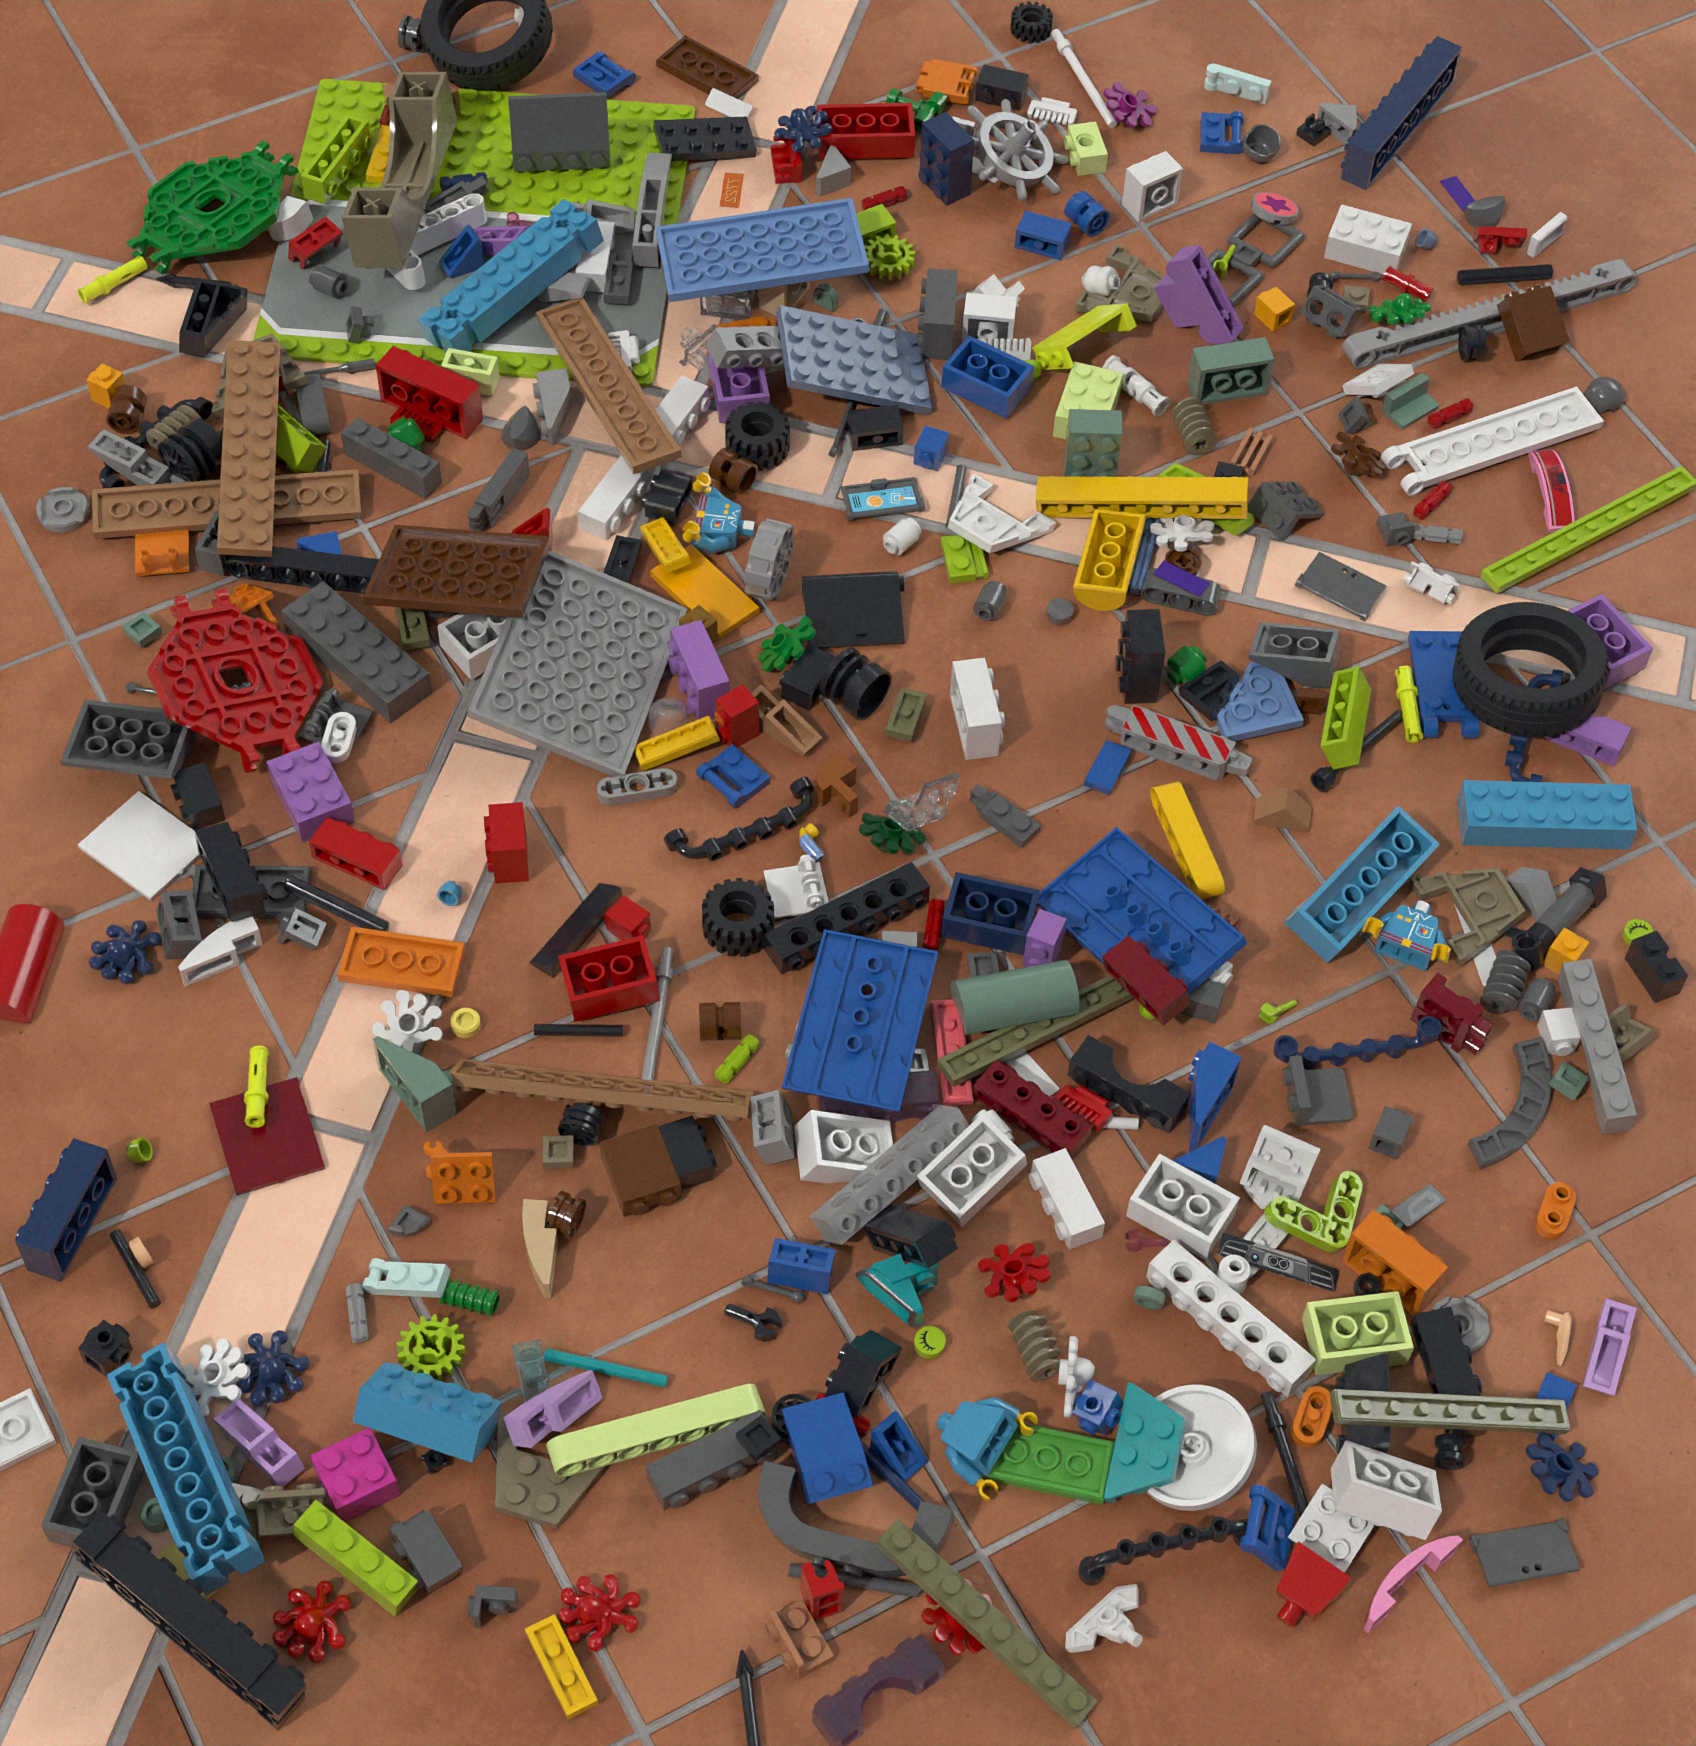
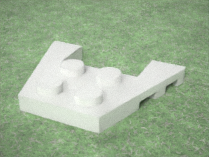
M977 474L972 475L970 483L966 487L963 497L958 502L948 524L950 530L988 553H993L1051 533L1055 530L1056 526L1055 521L1038 511L1021 523L984 501L983 499L992 493L993 484Z

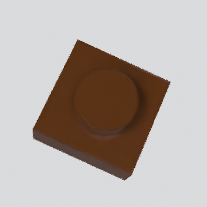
M1298 688L1295 702L1300 713L1321 715L1325 701V690Z

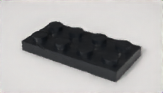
M747 116L654 120L653 130L659 152L672 154L671 161L756 156L757 150Z

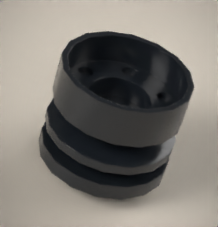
M194 417L180 427L178 433L174 432L168 436V439L166 438L158 444V452L164 465L170 468L171 474L185 482L202 481L208 477L209 472H214L221 467L223 440L207 422L201 418Z
M847 648L839 653L826 669L820 683V694L826 699H830L833 704L842 705V709L856 720H864L873 714L885 699L891 686L892 675L877 663H870L868 657L861 655L855 648Z

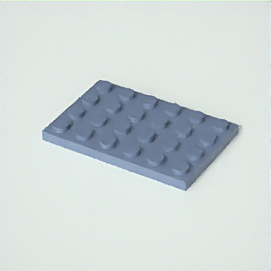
M779 306L776 313L787 387L880 406L898 405L900 410L929 415L932 410L922 349L917 347L918 334L793 307Z

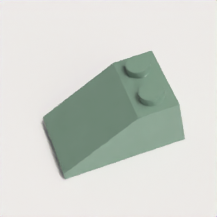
M379 1036L373 1038L380 1072L426 1133L457 1115L455 1107L457 1097L452 1089L455 1083L447 1071L442 1072L436 1063Z

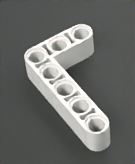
M469 194L423 215L404 267L386 269L405 288L409 290L422 288L426 284L421 259L417 255L458 237L467 224L473 229L484 225L488 218L483 197L480 194Z

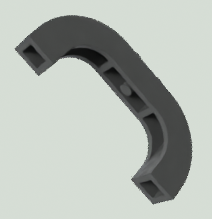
M764 1461L758 1485L759 1504L770 1531L781 1545L802 1558L812 1560L811 1564L815 1567L825 1569L824 1562L828 1560L833 1566L843 1568L844 1574L861 1578L862 1574L879 1578H896L906 1575L874 1545L875 1543L811 1527L801 1522L794 1515L792 1508L793 1495L799 1478L796 1469ZM920 1501L916 1520L911 1530L937 1554L948 1539L954 1519L953 1510Z

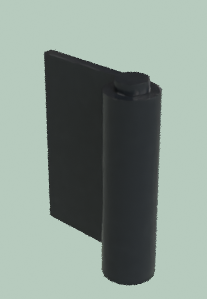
M898 571L802 576V598L805 605V616L811 619V626L816 630L815 637L807 640L808 645H813L819 649L905 644L900 592H904V577L899 576Z

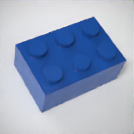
M968 336L943 365L941 388L1007 419L1032 388L1034 366L974 337Z

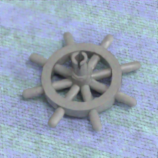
M1007 99L1001 102L1002 112L994 113L988 117L975 106L971 105L968 107L967 112L981 125L975 137H972L977 156L985 167L979 173L980 180L984 181L993 175L998 180L1015 186L1017 197L1020 201H1025L1027 198L1025 187L1034 186L1039 182L1053 194L1060 192L1059 185L1047 173L1050 171L1053 163L1064 165L1069 162V158L1063 154L1053 153L1051 144L1043 133L1048 127L1046 120H1041L1036 124L1033 120H1028L1012 113L1010 102ZM998 128L1005 129L1006 135ZM989 134H991L997 141L989 140ZM994 151L1000 152V156L998 157ZM1030 158L1038 159L1039 166L1036 165ZM1021 164L1029 171H1022Z

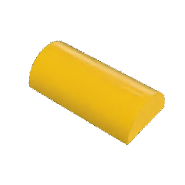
M1094 509L1073 585L1074 595L1083 605L1099 611H1111L1124 604L1146 523V515Z

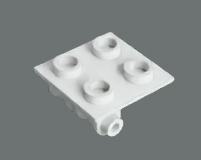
M810 855L801 856L798 866L764 871L767 890L771 895V901L774 902V919L803 915L829 902L820 863H815V860Z
M1321 1484L1288 1538L1295 1543L1299 1541L1345 1573L1364 1541L1366 1542L1370 1536L1374 1524L1355 1516H1347L1335 1510L1333 1490Z

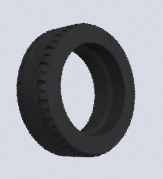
M427 0L420 20L423 44L438 72H447L448 81L458 87L477 91L502 89L528 76L546 55L553 33L552 16L545 0ZM493 1L510 2L522 7L524 15L519 28L502 45L479 53L463 52L451 46L450 38L455 25L471 9Z
M1507 603L1481 613L1471 620L1462 631L1454 661L1453 685L1463 705L1477 719L1488 726L1518 736H1552L1581 725L1596 711L1606 682L1609 658L1605 645L1598 634L1589 624L1573 613L1543 603ZM1509 650L1537 651L1562 662L1570 669L1575 679L1554 688L1535 689L1522 687L1496 675L1487 666L1485 660L1495 654Z

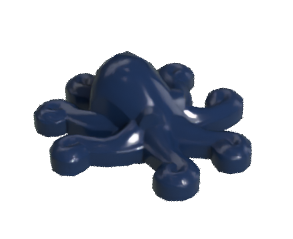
M808 106L805 110L802 108L792 110L790 118L788 116L779 117V126H785L787 130L785 128H778L775 130L774 135L777 139L784 137L796 140L797 142H794L791 146L794 152H801L804 149V141L810 142L812 149L819 148L822 145L819 137L830 134L832 126L829 123L821 126L822 122L828 119L827 112L820 111L817 113L815 106Z
M136 920L132 923L130 935L122 927L110 925L107 927L106 934L110 938L118 937V939L108 940L104 943L100 941L93 942L91 945L92 952L95 955L102 956L91 957L89 965L94 970L102 969L101 975L106 980L113 979L117 975V970L121 969L118 974L120 982L130 984L133 981L132 972L137 961L138 970L142 975H148L153 971V965L148 962L144 950L149 945H160L162 942L161 935L158 932H150L140 939V933L147 930V925L142 920Z
M277 1330L272 1334L270 1349L263 1345V1336L260 1333H254L248 1338L249 1347L256 1353L244 1354L243 1360L240 1363L251 1364V1373L246 1379L239 1380L236 1386L241 1389L242 1394H246L253 1389L254 1381L257 1379L256 1391L250 1395V1401L253 1405L258 1406L266 1401L267 1388L271 1390L270 1399L273 1403L282 1402L286 1394L284 1388L280 1385L285 1381L287 1388L293 1393L300 1392L304 1387L302 1379L295 1378L292 1371L286 1366L292 1367L297 1372H305L310 1365L309 1359L305 1356L296 1358L291 1354L281 1353V1345L285 1344L288 1340L286 1332L282 1330Z
M1542 1432L1536 1438L1537 1444L1542 1449H1539L1535 1444H1530L1526 1447L1527 1456L1531 1460L1536 1461L1531 1465L1530 1471L1541 1482L1545 1493L1549 1495L1554 1494L1557 1491V1485L1563 1482L1564 1485L1559 1489L1558 1494L1565 1502H1571L1574 1499L1573 1489L1576 1487V1484L1579 1485L1578 1493L1582 1498L1587 1499L1593 1495L1594 1490L1587 1478H1595L1599 1470L1591 1462L1584 1465L1577 1461L1585 1455L1584 1447L1578 1442L1572 1443L1569 1446L1570 1452H1566L1561 1446L1551 1441L1547 1433Z

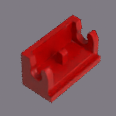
M773 136L774 141H784L781 145H771L775 184L802 182L800 152H794L791 147L797 141L784 137L777 139Z
M325 216L289 241L288 259L294 262L298 257L300 268L303 269L307 266L308 259L332 242L334 246L340 243L343 231Z
M828 1560L824 1562L828 1574L823 1578L815 1575V1569L810 1562L801 1565L800 1590L814 1621L838 1614L844 1610L845 1586L843 1581L839 1582L834 1566Z

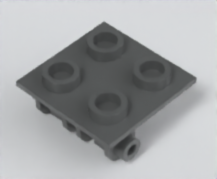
M330 688V690L324 692L300 732L299 737L315 743L320 742L321 744L329 718L336 713L347 712L356 721L357 731L352 745L353 748L373 711L341 701L339 692L336 689Z

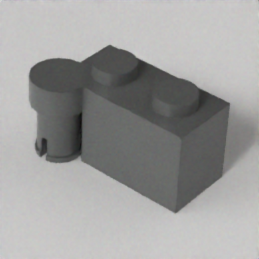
M422 1509L421 1512L403 1523L398 1521L388 1527V1531L395 1542L392 1544L393 1549L401 1561L407 1559L413 1569L409 1574L418 1580V1589L423 1587L426 1593L430 1594L462 1574L463 1566L429 1511L426 1512Z

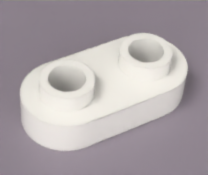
M339 712L332 715L326 726L321 746L331 763L345 761L352 749L357 727L355 718L347 712Z

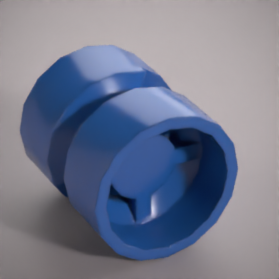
M1079 191L1074 194L1064 209L1065 216L1090 237L1104 230L1110 220L1109 211L1096 202L1086 191Z

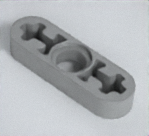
M662 768L625 774L624 776L607 777L600 780L597 784V797L603 805L613 806L671 796L677 790V775L671 769ZM666 780L668 785H663L661 781ZM634 783H641L645 786L641 791H633L629 787ZM621 786H625V792H624V793H622V788H621ZM611 789L613 794H608L606 790Z

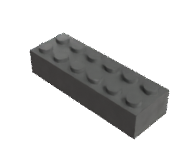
M324 581L281 610L285 631L290 636L294 634L302 638L308 651L390 724L432 694L429 672Z

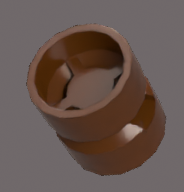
M121 385L115 388L106 417L107 425L112 430L121 434L137 432L147 402L146 394L138 387L132 385Z
M728 448L721 449L714 456L709 467V476L721 484H726L728 488L738 494H744L750 489L758 472L756 464L746 458H740L739 454Z
M715 1002L699 1003L700 1041H716L719 1036H722L725 1040H741L740 1002H724L721 1007H718Z

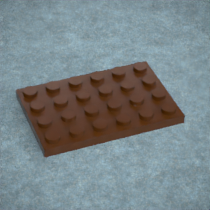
M394 525L364 592V604L522 618L551 547L550 536Z

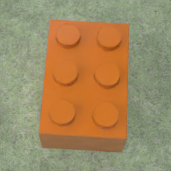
M1375 1209L1351 1233L1342 1262L1359 1276L1363 1273L1373 1274L1380 1283L1379 1291L1381 1293L1399 1291L1403 1310L1411 1317L1421 1313L1437 1296L1448 1266L1444 1264L1438 1255L1427 1251L1419 1244L1415 1237L1405 1234L1395 1226L1388 1216L1381 1215Z

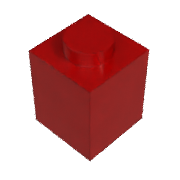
M623 895L605 913L606 930L621 940L644 935V938H646L651 931L650 912Z

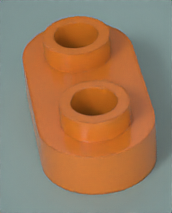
M1555 1182L1547 1188L1535 1221L1536 1230L1541 1236L1547 1239H1557L1564 1234L1576 1202V1193L1571 1186L1563 1182ZM1557 1193L1564 1195L1566 1198L1559 1197ZM1548 1218L1556 1219L1557 1222L1553 1223Z
M1313 1386L1308 1388L1302 1396L1291 1429L1293 1440L1302 1447H1315L1323 1438L1332 1411L1330 1392L1327 1389ZM1318 1403L1321 1408L1315 1409L1311 1404ZM1308 1430L1312 1433V1436H1305L1302 1431Z

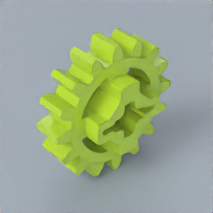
M885 234V238L882 239L877 235L876 241L869 239L868 246L864 245L871 276L879 274V279L887 276L889 281L892 280V276L901 279L902 273L908 275L910 269L914 268L915 251H913L912 244L907 245V239L900 241L898 240V235L890 238L888 234Z
M433 1314L431 1321H426L424 1316H420V1324L418 1325L410 1321L408 1323L410 1331H401L402 1341L396 1343L397 1351L399 1352L397 1354L398 1361L403 1363V1369L436 1376L439 1381L443 1380L442 1374L445 1372L453 1376V1365L461 1367L462 1359L460 1356L466 1355L465 1346L463 1345L465 1344L463 1334H459V1326L455 1324L450 1327V1321L447 1317L442 1322H438L436 1314ZM415 1341L417 1346L412 1349L413 1353L410 1354L411 1347ZM452 1343L451 1352L447 1356L446 1351L450 1349L449 1345Z

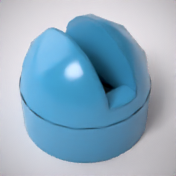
M447 881L438 890L437 897L443 904L455 906L459 902L463 891L460 885L455 884V881Z

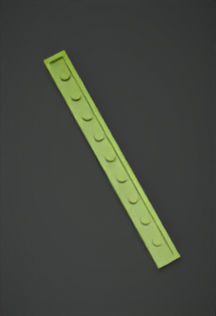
M1680 466L1482 570L1480 577L1498 594L1696 489V479L1684 467Z

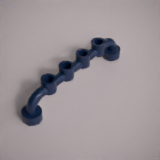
M1553 669L1552 674L1536 675L1529 681L1527 688L1538 689L1543 684L1550 685L1549 688L1561 686L1564 671ZM1513 734L1510 736L1509 745L1514 746V750H1507L1504 765L1510 767L1509 775L1512 782H1541L1543 775L1531 773L1530 779L1521 775L1520 771L1528 737Z
M1425 1016L1419 1020L1416 1028L1417 1035L1414 1037L1404 1038L1401 1035H1392L1388 1041L1380 1042L1367 1038L1358 1045L1350 1046L1338 1042L1332 1048L1321 1050L1314 1046H1308L1303 1052L1298 1053L1299 1046L1296 1039L1283 1035L1276 1039L1273 1053L1277 1059L1286 1064L1288 1063L1289 1056H1301L1303 1067L1306 1070H1314L1320 1061L1327 1060L1334 1066H1343L1347 1058L1357 1056L1362 1062L1369 1063L1379 1053H1386L1390 1058L1398 1059L1403 1055L1404 1050L1418 1048L1427 1042L1436 1041L1441 1033L1442 1025L1435 1017Z

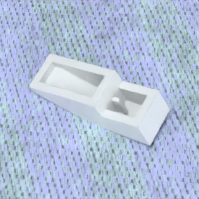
M253 916L228 922L202 940L187 955L178 967L185 987L240 965L237 955L263 945L259 928Z

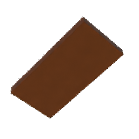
M686 35L656 60L658 68L708 95L714 88L739 99L759 81V75Z

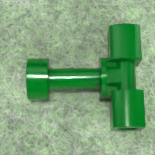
M892 88L887 95L886 103H912L913 111L915 112L914 127L917 132L922 133V123L933 118L934 115H940L947 106V96L941 92H934L927 102L921 99L918 103L903 97L902 91Z

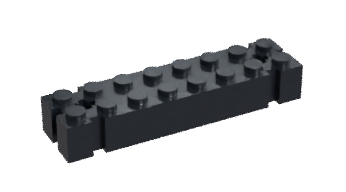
M101 1511L73 1541L74 1549L76 1550V1560L92 1574L101 1578L112 1591L244 1703L253 1707L257 1714L278 1731L305 1700L304 1691L306 1690V1683L303 1681L305 1679L303 1673L291 1664L288 1667L282 1666L277 1661L279 1654L267 1643L261 1646L252 1638L254 1633L241 1621H238L237 1624L231 1621L226 1616L228 1611L216 1600H212L210 1603L201 1595L203 1590L190 1578L184 1581L176 1574L177 1568L165 1557L159 1560L150 1552L152 1547L147 1541L138 1535L135 1539L129 1537L125 1533L127 1526L121 1519L114 1514L108 1517Z

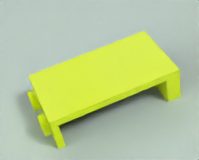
M1127 303L1100 305L1032 348L1036 355V361L1041 364L1042 370L1071 369L1074 367L1067 347L1099 328L1100 333L1130 331L1137 325Z

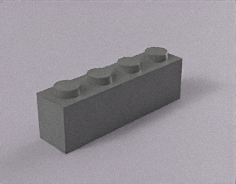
M358 417L341 432L345 455L422 498L427 499L442 484L438 461Z
M761 1410L645 1466L646 1479L663 1510L670 1507H681L689 1501L690 1497L700 1492L701 1494L709 1493L719 1483L729 1478L731 1480L737 1479L744 1475L747 1469L757 1464L761 1466L764 1464V1461L770 1462L775 1458V1455L778 1454V1446L755 1462L736 1439V1433L760 1415L764 1417Z

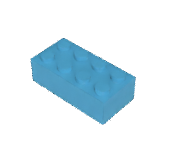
M384 1362L360 1387L353 1422L473 1463L495 1436L502 1402L492 1399L488 1394L474 1393L463 1389L458 1384L445 1383L433 1379L428 1374L415 1373L403 1369L399 1364Z

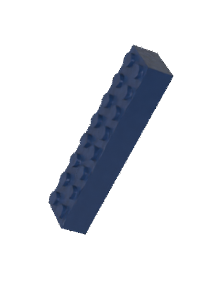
M1436 36L1431 44H1426L1420 57L1416 56L1409 70L1406 69L1400 81L1393 84L1388 96L1382 97L1376 110L1373 109L1367 121L1359 125L1354 137L1350 136L1344 147V150L1347 152L1341 163V168L1343 169L1342 180L1364 190L1368 189L1453 84L1461 54V46L1439 36Z

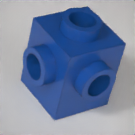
M1089 1380L1084 1392L1077 1395L1072 1413L1078 1420V1426L1082 1430L1092 1435L1099 1432L1107 1436L1110 1429L1115 1428L1120 1420V1410L1123 1407L1124 1401L1118 1392Z

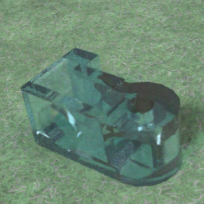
M540 1339L512 1345L513 1358L524 1403L548 1389L547 1373Z

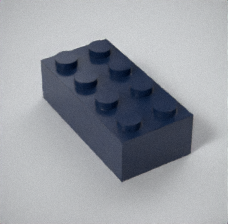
M73 1138L68 1148L63 1149L59 1158V1165L55 1172L47 1177L45 1190L40 1199H36L32 1204L30 1216L26 1224L22 1225L16 1234L15 1242L28 1271L60 1282L64 1278L118 1179L107 1149Z

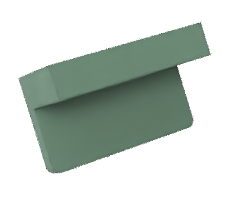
M1421 373L1387 393L1382 413L1400 429H1405L1437 410L1439 403L1426 393L1430 378Z

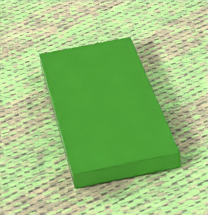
M1017 1423L1016 1430L988 1476L981 1475L983 1480L988 1479L995 1483L1103 1505L1114 1442L1030 1424L1025 1425L1031 1427L1034 1430V1434L1032 1436H1025L1020 1432L1019 1423Z

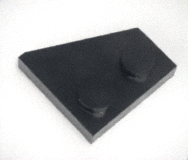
M1220 660L1192 681L1179 687V694L1212 722L1216 719L1239 682L1238 673Z

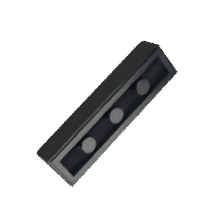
M599 883L535 955L530 964L554 978L561 970L558 956L576 952L603 922L605 913L622 897V889L618 886Z

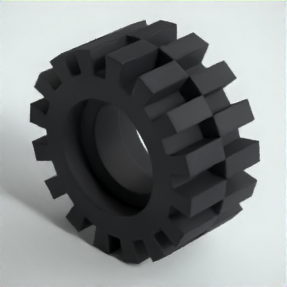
M1027 1V5L1023 2L1019 6L1016 5L1011 13V34L1016 39L1021 38V42L1028 40V44H1032L1033 40L1036 43H1040V39L1045 41L1052 31L1053 14L1049 7L1046 8L1044 4L1039 6V2L1031 4V1Z

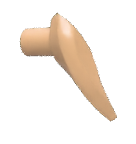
M1548 1310L1544 1322L1559 1326L1556 1335L1557 1366L1560 1367L1563 1364L1568 1349L1572 1317L1569 1312L1562 1315Z

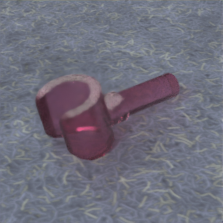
M509 212L507 214V226L530 227L535 223L520 220L516 212Z
M1135 1229L1128 1230L1125 1233L1127 1240H1137L1135 1243H1126V1248L1131 1253L1139 1252L1142 1247H1166L1168 1245V1239L1142 1238L1141 1233Z

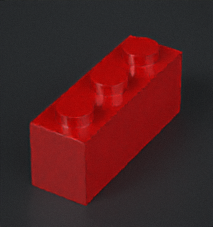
M326 817L309 840L312 858L384 891L403 866L400 849L394 844L384 843L375 839L368 832H360L353 829L341 820L336 821Z

